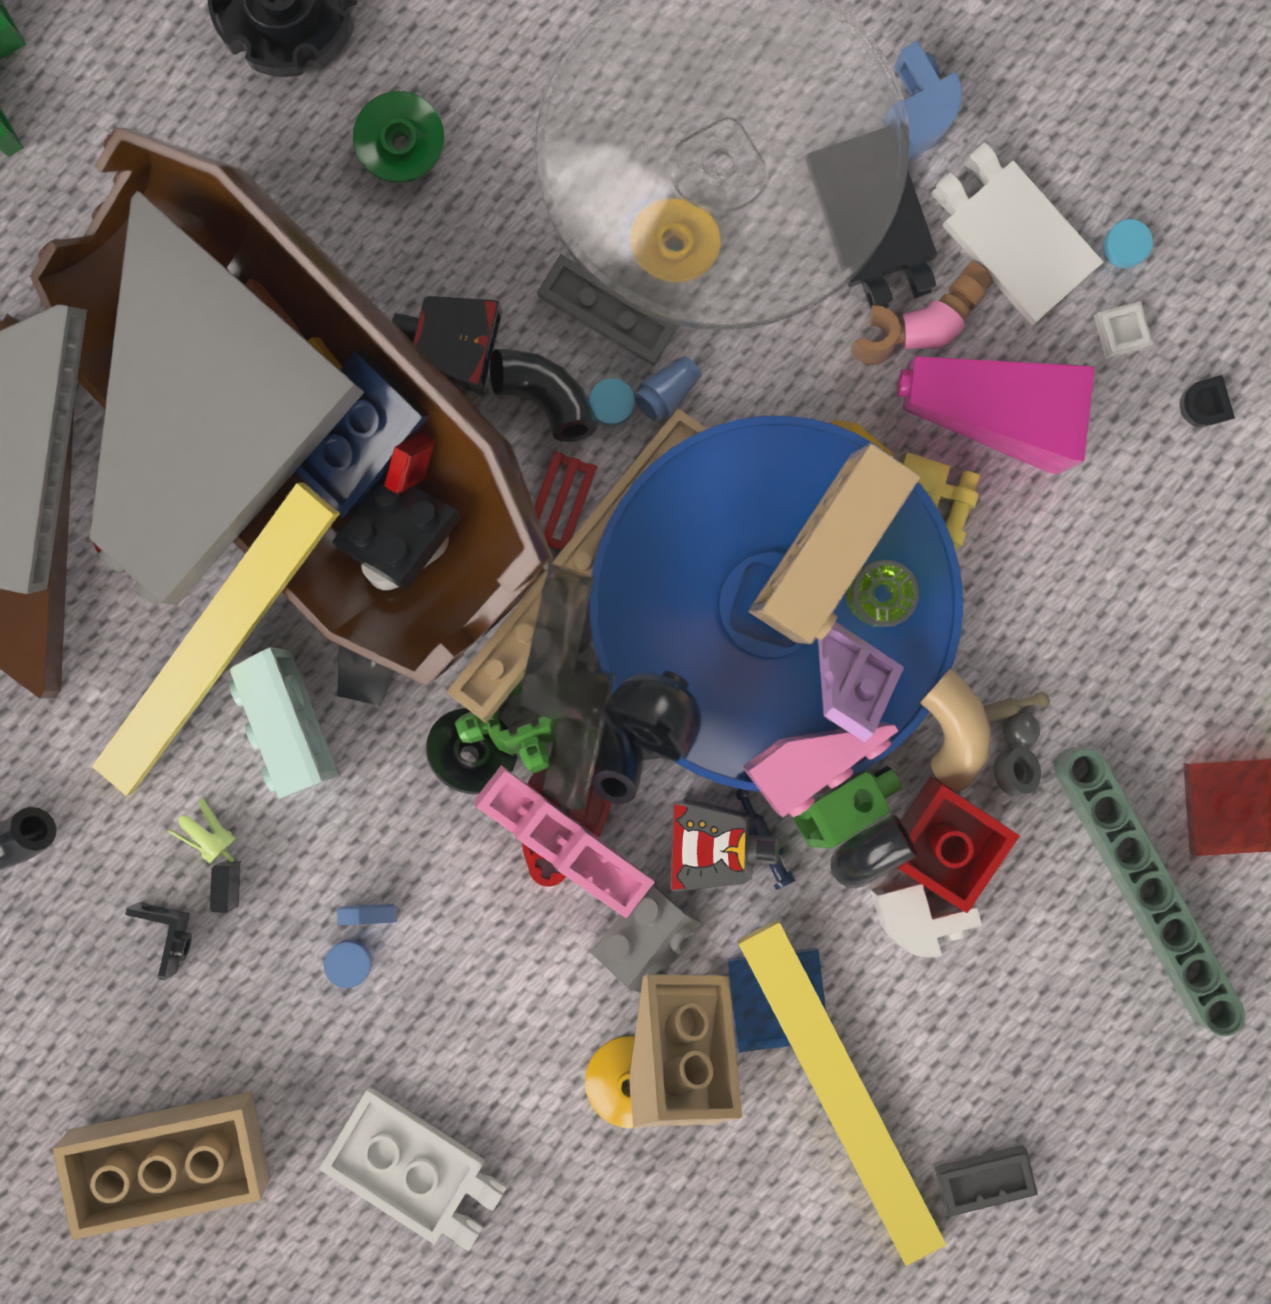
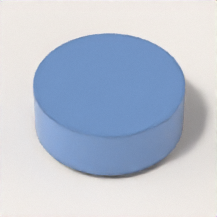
M344 940L337 943L329 950L324 960V971L327 978L334 985L341 988L358 986L368 977L372 969L370 951L364 944L356 940Z

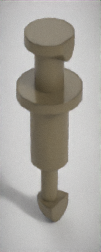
M1038 692L1034 696L1017 701L1011 697L983 707L989 723L1018 715L1020 708L1036 703L1041 708L1050 704V699L1046 693Z

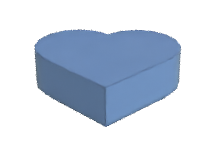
M395 904L339 906V909H337V925L397 922V906Z

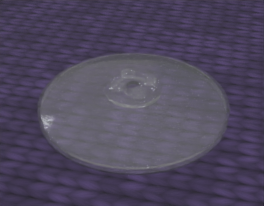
M612 0L578 30L559 56L541 98L535 137L537 173L542 198L549 218L561 242L585 273L609 294L648 316L676 325L712 330L747 329L793 317L818 305L855 277L871 259L895 217L905 188L910 149L908 117L903 95L892 68L871 35L851 14L833 0ZM715 154H724L732 160L733 165L726 171L718 172L710 168L707 161Z

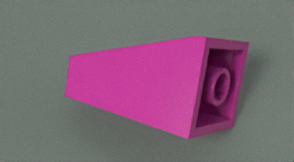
M916 356L908 365L907 370L901 369L897 396L904 397L903 410L1048 473L1060 474L1084 462L1095 367Z

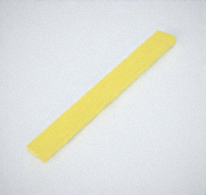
M304 482L297 483L93 764L92 767L125 796L135 792L340 514Z
M776 919L738 939L737 942L905 1266L946 1246L934 1219L779 920Z

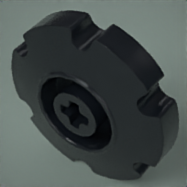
M208 0L212 23L228 50L233 55L246 51L245 59L253 70L276 77L302 75L303 66L309 60H316L321 66H324L334 59L344 48L354 29L353 21L349 13L345 11L350 6L357 4V0Z

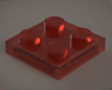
M1271 758L1183 763L1189 854L1208 856L1271 852Z

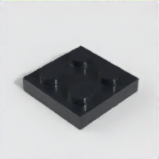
M386 471L332 540V543L340 552L407 591L462 517L455 508L416 486H412L399 494L386 488L385 482L388 471Z

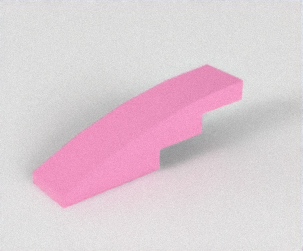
M502 765L473 801L476 808L511 831L516 839L552 863L557 871L626 919L654 884L653 879Z

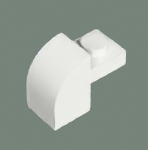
M915 879L871 890L878 918L885 932L901 948L917 956L940 957L942 953L937 938L943 936L944 941L963 939L971 935L970 929L982 926L978 908L974 905L968 913H965L955 905L930 912L924 887Z

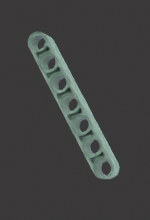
M1074 747L1065 749L1058 755L1055 761L1054 771L1056 777L1189 1015L1196 1023L1219 1036H1230L1237 1033L1245 1022L1243 1004L1106 760L1100 753L1091 749ZM1084 757L1088 763V772L1082 780L1077 781L1072 774V765L1077 758ZM1106 797L1111 805L1110 813L1105 819L1099 821L1095 815V805L1101 798ZM1129 837L1133 844V851L1127 859L1121 861L1117 853L1118 846L1122 840ZM1152 878L1155 883V892L1149 899L1143 901L1140 894L1141 886L1147 879ZM1175 919L1178 925L1177 932L1171 939L1165 940L1163 929L1166 923ZM1195 960H1199L1200 971L1198 975L1191 980H1187L1186 969L1188 965ZM1221 1001L1222 1011L1216 1019L1210 1020L1209 1010L1215 1002Z

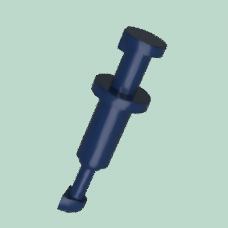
M738 789L736 792L737 799L741 800L746 813L754 815V835L772 836L763 816L755 813L748 798L750 795L748 790ZM785 847L779 849L778 863L769 864L777 881V884L774 885L776 890L796 881L792 871H786L780 855L787 852Z

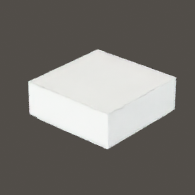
M1141 301L1098 312L1094 315L1105 359L1145 349L1153 345Z

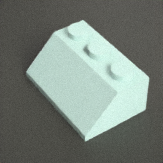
M268 648L230 668L233 680L229 681L230 692L239 707L244 706L249 719V723L245 725L246 733L253 748H260L266 764L262 767V775L268 789L271 792L276 791L278 798L281 799L339 777L292 651L289 649Z

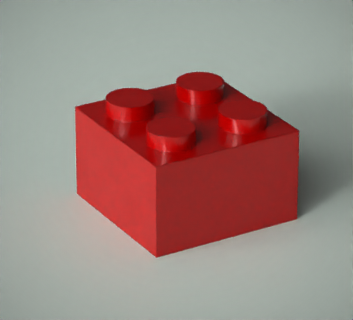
M930 776L901 819L915 845L918 856L897 868L965 913H968L1020 835Z

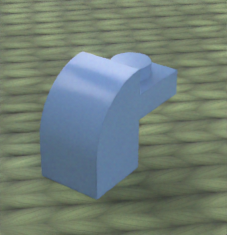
M918 40L901 49L894 66L911 97L893 106L885 122L888 128H894L901 151L907 161L931 149L944 138L956 118L962 102V86L957 72L940 80L939 67L935 58L929 52L924 53Z

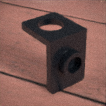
M142 902L127 907L125 912L127 916L169 925L158 973V979L167 980L177 973L180 960L184 961L189 953L192 934L186 933L190 913Z

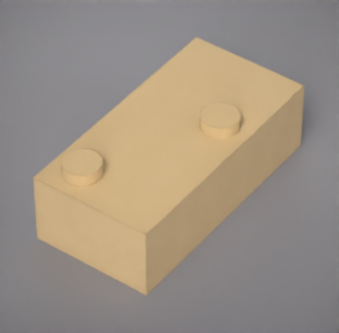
M872 443L850 454L748 612L795 643L812 644L815 638L820 641L823 640L837 619V616L832 613L921 476Z
M252 1091L72 1128L53 1147L72 1240L260 1201L270 1181Z

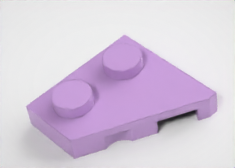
M835 621L825 638L821 641L818 639L824 716L865 743L874 734L904 667Z

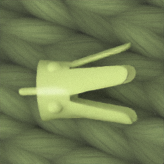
M203 798L199 800V806L214 834L205 830L187 815L179 817V826L196 843L173 830H167L170 834L198 849L201 852V856L209 864L221 854L230 862L234 861V858L226 849L237 838L230 831L222 827Z

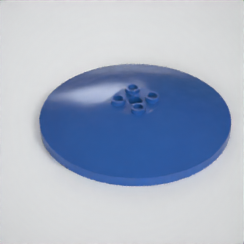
M758 416L734 420L697 433L669 449L634 481L615 508L598 545L591 573L589 621L593 646L600 670L611 694L627 678L634 674L654 672L662 675L664 671H671L688 682L687 690L696 698L700 708L701 729L688 757L684 760L681 755L679 761H674L678 765L722 785L743 790L760 791L743 769V766L777 740L843 729L824 716L818 639L815 638L812 644L795 643L749 613L748 610L850 454L872 443L871 441L834 424L810 418ZM872 443L873 445H875L876 447H878L879 449H881L882 451H884L885 453H887V452H886L885 450H883L881 447H879L878 445ZM918 481L832 612L837 616V623L904 667L879 723L886 722L895 725L898 732L888 738L891 745L880 755L870 760L864 756L852 765L851 769L854 772L851 776L864 771L885 758L901 745L921 724L929 711L920 702L940 681L949 668L952 669L958 649L963 617V587L959 562L952 538L940 512ZM893 560L905 565L914 574L919 585V600L915 611L906 621L895 626L881 627L868 622L859 613L854 603L853 588L858 575L866 566L876 561ZM879 565L883 577L892 578L901 570L892 565ZM877 567L871 569L874 580L880 578ZM903 571L894 580L900 584L908 575ZM869 572L861 579L858 592L870 589L873 582ZM909 578L900 586L901 595L914 600V586ZM882 579L873 585L871 597L876 605L883 608L890 607L897 602L899 589L893 581ZM869 593L858 594L859 601L870 600ZM901 598L898 604L910 609L912 602ZM872 602L860 604L865 613L876 620L877 607ZM898 606L889 609L888 622L900 619L908 611ZM879 609V621L886 622V610Z

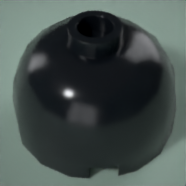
M664 671L662 675L654 672L632 675L620 684L601 712L604 720L617 733L621 735L626 727L637 737L633 743L634 745L671 761H679L681 755L684 760L688 757L701 729L700 708L696 698L687 690L688 682L671 671Z

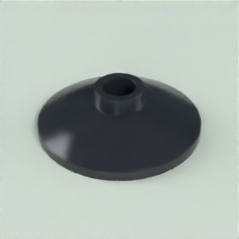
M467 708L456 709L441 716L430 729L425 747L427 761L435 776L449 788L466 794H479L501 765L510 772H513L517 754L512 756L499 750L489 736V733L484 735V740L473 743L462 742L455 722L461 716L471 711ZM499 719L502 730H509V728ZM461 753H471L475 758V762L463 759Z

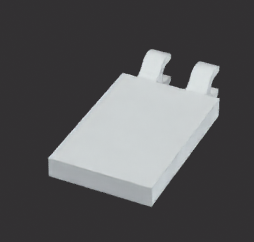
M984 142L964 163L984 185L983 188L969 199L960 181L952 173H949L936 185L937 188L931 194L951 215L943 223L944 229L974 261L988 271L993 279V283L1029 323L1034 325L1098 268L1103 261L1021 168L1012 161L1003 169L995 152Z
M371 1087L364 1093L319 1170L434 1245L443 1233L468 1251L480 1234L483 1225L467 1215L455 1212L463 1197L467 1193L483 1206L493 1211L507 1188L506 1185L495 1178L479 1172L486 1161L485 1159Z

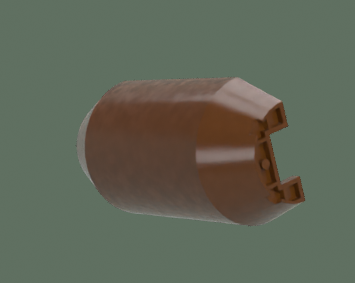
M117 127L106 137L103 143L104 150L94 166L100 173L117 172L113 178L114 186L105 201L99 204L93 211L91 216L93 221L84 236L54 239L48 242L40 250L38 255L40 260L30 275L45 310L58 304L87 310L77 377L79 383L104 409L106 408L131 198L137 191L163 211L244 285L250 278L259 282L285 310L307 341L311 337L320 338L342 367L354 351L364 350L430 414L414 436L420 433L434 440V448L425 479L414 486L452 506L462 518L449 534V543L445 552L425 567L408 590L405 591L400 587L392 590L376 588L364 575L361 564L340 552L334 546L332 540L351 517L342 519L338 515L282 593L328 640L428 686L462 658L469 647L474 645L480 637L487 635L516 606L549 567L548 562L553 559L511 443L245 171L136 130ZM296 472L290 476L233 541L244 554L253 545L297 483L304 482L310 487Z

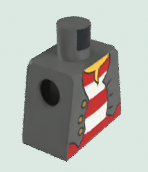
M694 800L673 802L670 891L745 884L752 879L753 863H778V836L754 835L753 814Z

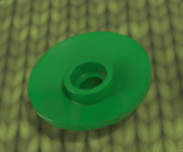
M391 91L376 96L359 112L353 127V145L361 164L372 175L387 182L406 183L421 178L436 165L444 147V129L438 113L424 98L406 91ZM398 136H406L409 139V144L404 149L393 147V142Z

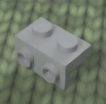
M653 884L627 919L620 915L591 954L627 988L641 993L643 976L647 974L667 975V968L676 956L685 952L693 944L696 938L695 932L701 926V922L682 910Z

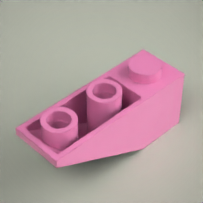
M880 722L874 734L865 743L844 729L781 738L745 764L743 769L776 813L781 817H785L789 813L792 817L803 813L815 802L813 795L827 784L830 788H834L848 779L854 772L851 766L864 756L870 760L884 752L891 745L888 738L898 732V729L893 724Z

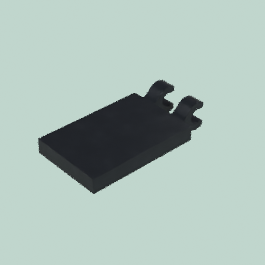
M890 127L807 155L806 163L848 287L862 284L870 311L872 305L888 308V302L893 301L889 285L883 276L904 269L914 299L931 294V288L936 287V281L931 268L926 262L933 260L937 252L894 128Z

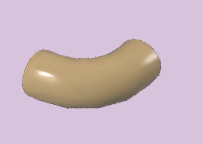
M949 668L940 681L921 700L920 704L938 720L944 733V743L931 760L932 771L942 784L950 789L962 791L976 780L989 758L991 726L979 697L956 672Z

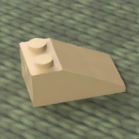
M649 974L643 976L629 1078L633 1127L715 1125L742 1118L729 976Z

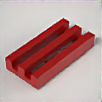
M554 451L534 508L540 521L560 465L567 466L565 477L544 531L548 546L562 551L574 535L598 466L591 463L587 464L580 459L568 457L563 453ZM578 470L585 473L562 538L558 540L553 538Z

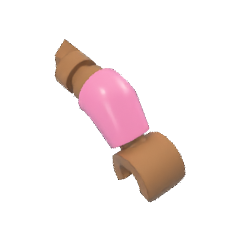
M972 259L949 287L950 294H944L939 301H932L926 308L903 313L901 320H898V317L891 310L883 306L872 305L870 325L882 329L886 338L879 342H871L862 337L852 343L851 353L864 364L877 365L889 359L899 343L903 344L904 349H940L948 345L965 329L964 321L970 315L969 309H975L985 297V290L993 282L992 277L983 266Z

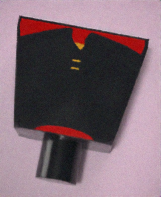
M427 296L423 300L419 318L401 313L394 314L392 322L451 383L483 395L503 313L499 301Z

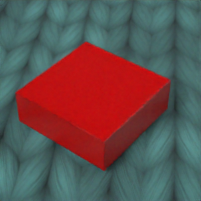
M420 433L395 446L385 487L399 494L423 481L426 477L434 448V440Z

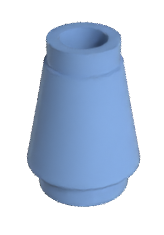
M683 356L678 361L639 384L640 390L634 394L635 401L640 409L653 421L659 422L664 417L670 418L696 381L702 376L701 371L690 358Z

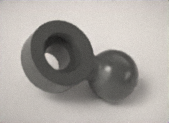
M1018 712V715L1008 717L1003 725V735L1011 745L1010 750L1001 752L994 763L996 782L1001 790L1009 795L1031 793L1038 787L1041 780L1039 761L1034 753L1029 750V747L1039 738L1040 725L1031 714Z

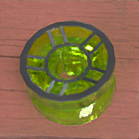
M881 560L863 565L846 590V603L851 613L860 619L862 623L873 627L895 626L906 621L915 611L919 600V585L914 574L905 565L893 560ZM883 584L882 586L886 591L891 592V598L878 602L874 596V591L877 586Z

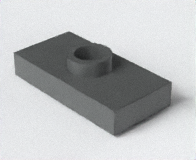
M1023 1145L934 1167L945 1212L948 1217L1038 1195L1028 1152Z

